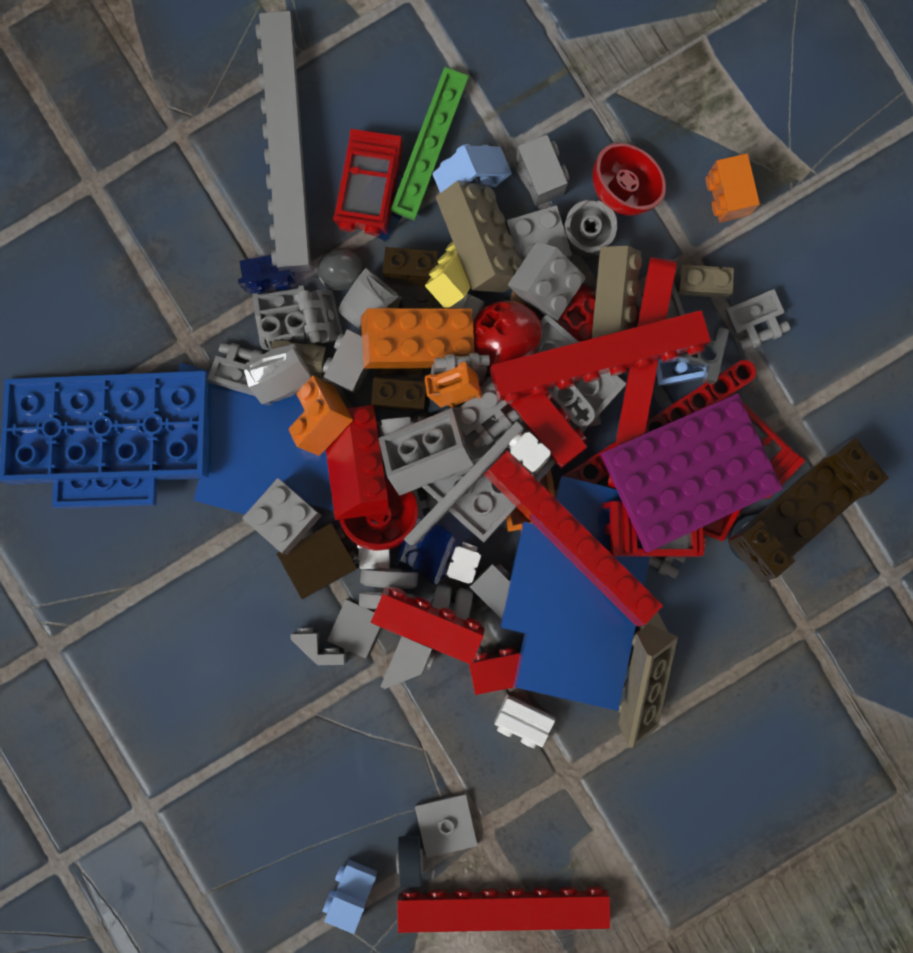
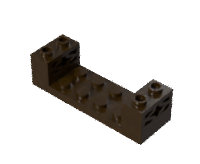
M385 247L384 281L403 297L397 309H434L435 297L425 285L431 278L429 275L430 271L438 265V251ZM376 368V378H373L371 405H374V408L425 412V376L428 375L429 368Z
M856 437L837 445L727 542L760 582L775 579L795 562L793 556L857 499L871 495L889 477Z

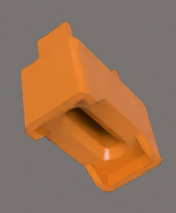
M461 362L456 368L438 375L429 374L425 376L427 396L439 407L449 405L453 409L457 404L477 397L479 399L482 398L478 375L466 362Z

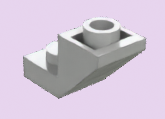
M313 627L297 628V632L291 634V640L317 665H344L346 663V652H340L337 647L324 648V652L320 653V633L313 632Z

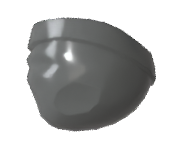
M338 249L326 253L321 258L317 267V274L320 282L325 287L334 291H343L351 288L364 268L362 260L356 253L346 249Z

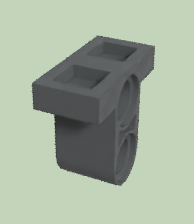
M718 327L714 331L713 339L705 347L713 351L714 358L712 361L705 360L702 352L695 355H689L688 353L678 354L679 358L675 360L705 368L702 382L713 385L718 379L729 329Z

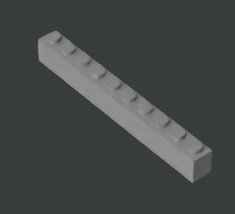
M290 11L259 13L260 23L255 25L257 40L261 39L262 47L257 48L258 62L263 64V73H259L260 88L265 90V98H261L262 114H266L267 123H263L262 127L264 139H268L269 147L264 149L266 164H270V173L266 174L267 188L272 189V199H268L269 214L273 215L274 224H270L271 240H275L276 250H271L273 266L277 265L280 273L311 271L293 19Z

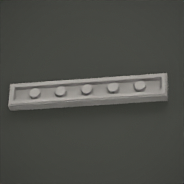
M515 422L404 540L410 546H415L509 448L511 440L519 432L523 433V427L518 422Z

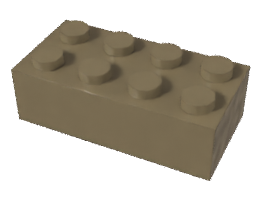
M457 180L438 194L436 200L472 290L504 293L510 289L508 283L522 264V260L518 257L514 247V240L507 230L504 215L499 210L495 200V193L489 185Z

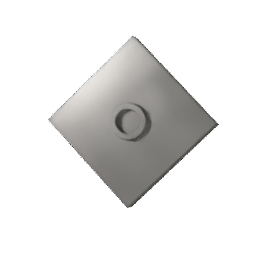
M466 793L415 805L426 858L478 846Z

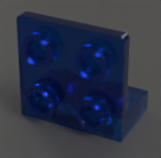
M271 255L239 261L242 278L238 279V284L246 293L250 292V295L256 293L258 295L263 294L265 289L275 288L276 291L287 290L291 288L292 284H297L295 272L290 270L279 271L277 265L273 266Z
M417 517L415 527L423 520L422 518ZM436 523L415 546L412 547L406 541L403 542L395 565L418 572L431 584L437 586L439 580H442L445 576L448 557L455 550L456 536L442 525Z

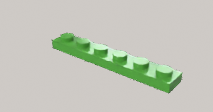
M444 67L391 207L392 213L415 221L467 84L468 75Z

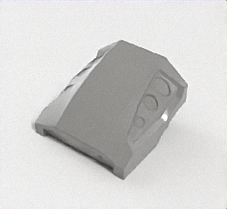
M365 268L351 286L337 311L362 331L361 315L367 308L397 309L403 297L371 270Z
M304 285L298 286L299 288L269 294H252L259 341L262 349L271 350L274 340H286L301 344L310 342L309 334H306L304 329L306 325L304 314L300 311L298 304L301 302L299 292L305 290Z
M295 344L271 349L265 354L258 355L255 360L246 363L244 372L248 386L261 404L272 405L276 401L295 395L314 376L296 351L297 347Z

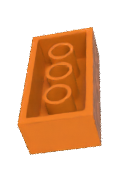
M367 308L361 315L364 368H432L434 358L445 357L446 354H454L455 357L475 353L472 309Z

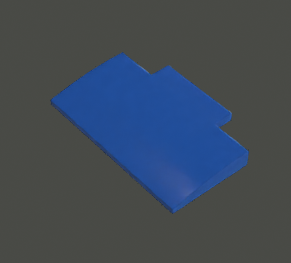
M180 363L177 371H206L207 378L210 373L209 370ZM208 383L209 475L208 478L199 479L193 501L246 514L273 482L279 478L309 505L334 511L326 450L318 456L298 448L288 430L305 411L297 394L276 401L272 405H264L260 403L256 396ZM375 415L376 421H379L380 416Z
M206 371L5 379L0 481L8 485L53 483V508L157 506L158 480L208 478L209 403Z
M564 476L559 477L554 498L608 551H611V535L604 534V525L610 524V509H602V503L611 501L622 502L618 491ZM523 522L500 628L524 633L513 687L619 711L636 625L534 524ZM637 535V549H644ZM615 557L644 586L650 557Z

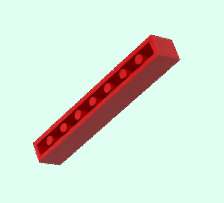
M702 310L493 364L491 365L490 373L498 402L505 400L506 403H513L521 400L522 395L532 393L533 397L548 393L549 388L557 386L559 390L574 386V382L584 379L585 383L600 379L602 374L610 373L611 376L625 373L627 371L626 368L636 366L637 369L653 365L652 361L662 359L663 362H669L679 358L678 354L686 352L689 355L699 354L705 351L704 348L711 340Z
M508 451L484 473L636 626L646 625L663 607Z
M598 886L588 887L584 891H577L575 887H563L561 891H550V888L539 887L531 892H524L522 888H510L508 892H498L497 889L487 888L479 893H471L470 889H458L456 893H445V890L434 889L426 894H419L417 890H405L403 894H398L397 899L398 933L610 929V897L607 890H603L602 887Z

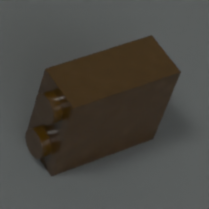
M330 523L303 538L288 555L281 552L277 553L301 599H305L358 569L356 563L360 562L353 548L348 550L344 543L347 537L340 525L336 527L334 523Z

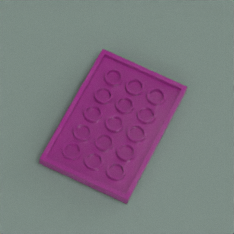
M735 394L601 453L646 553L783 490L739 394Z

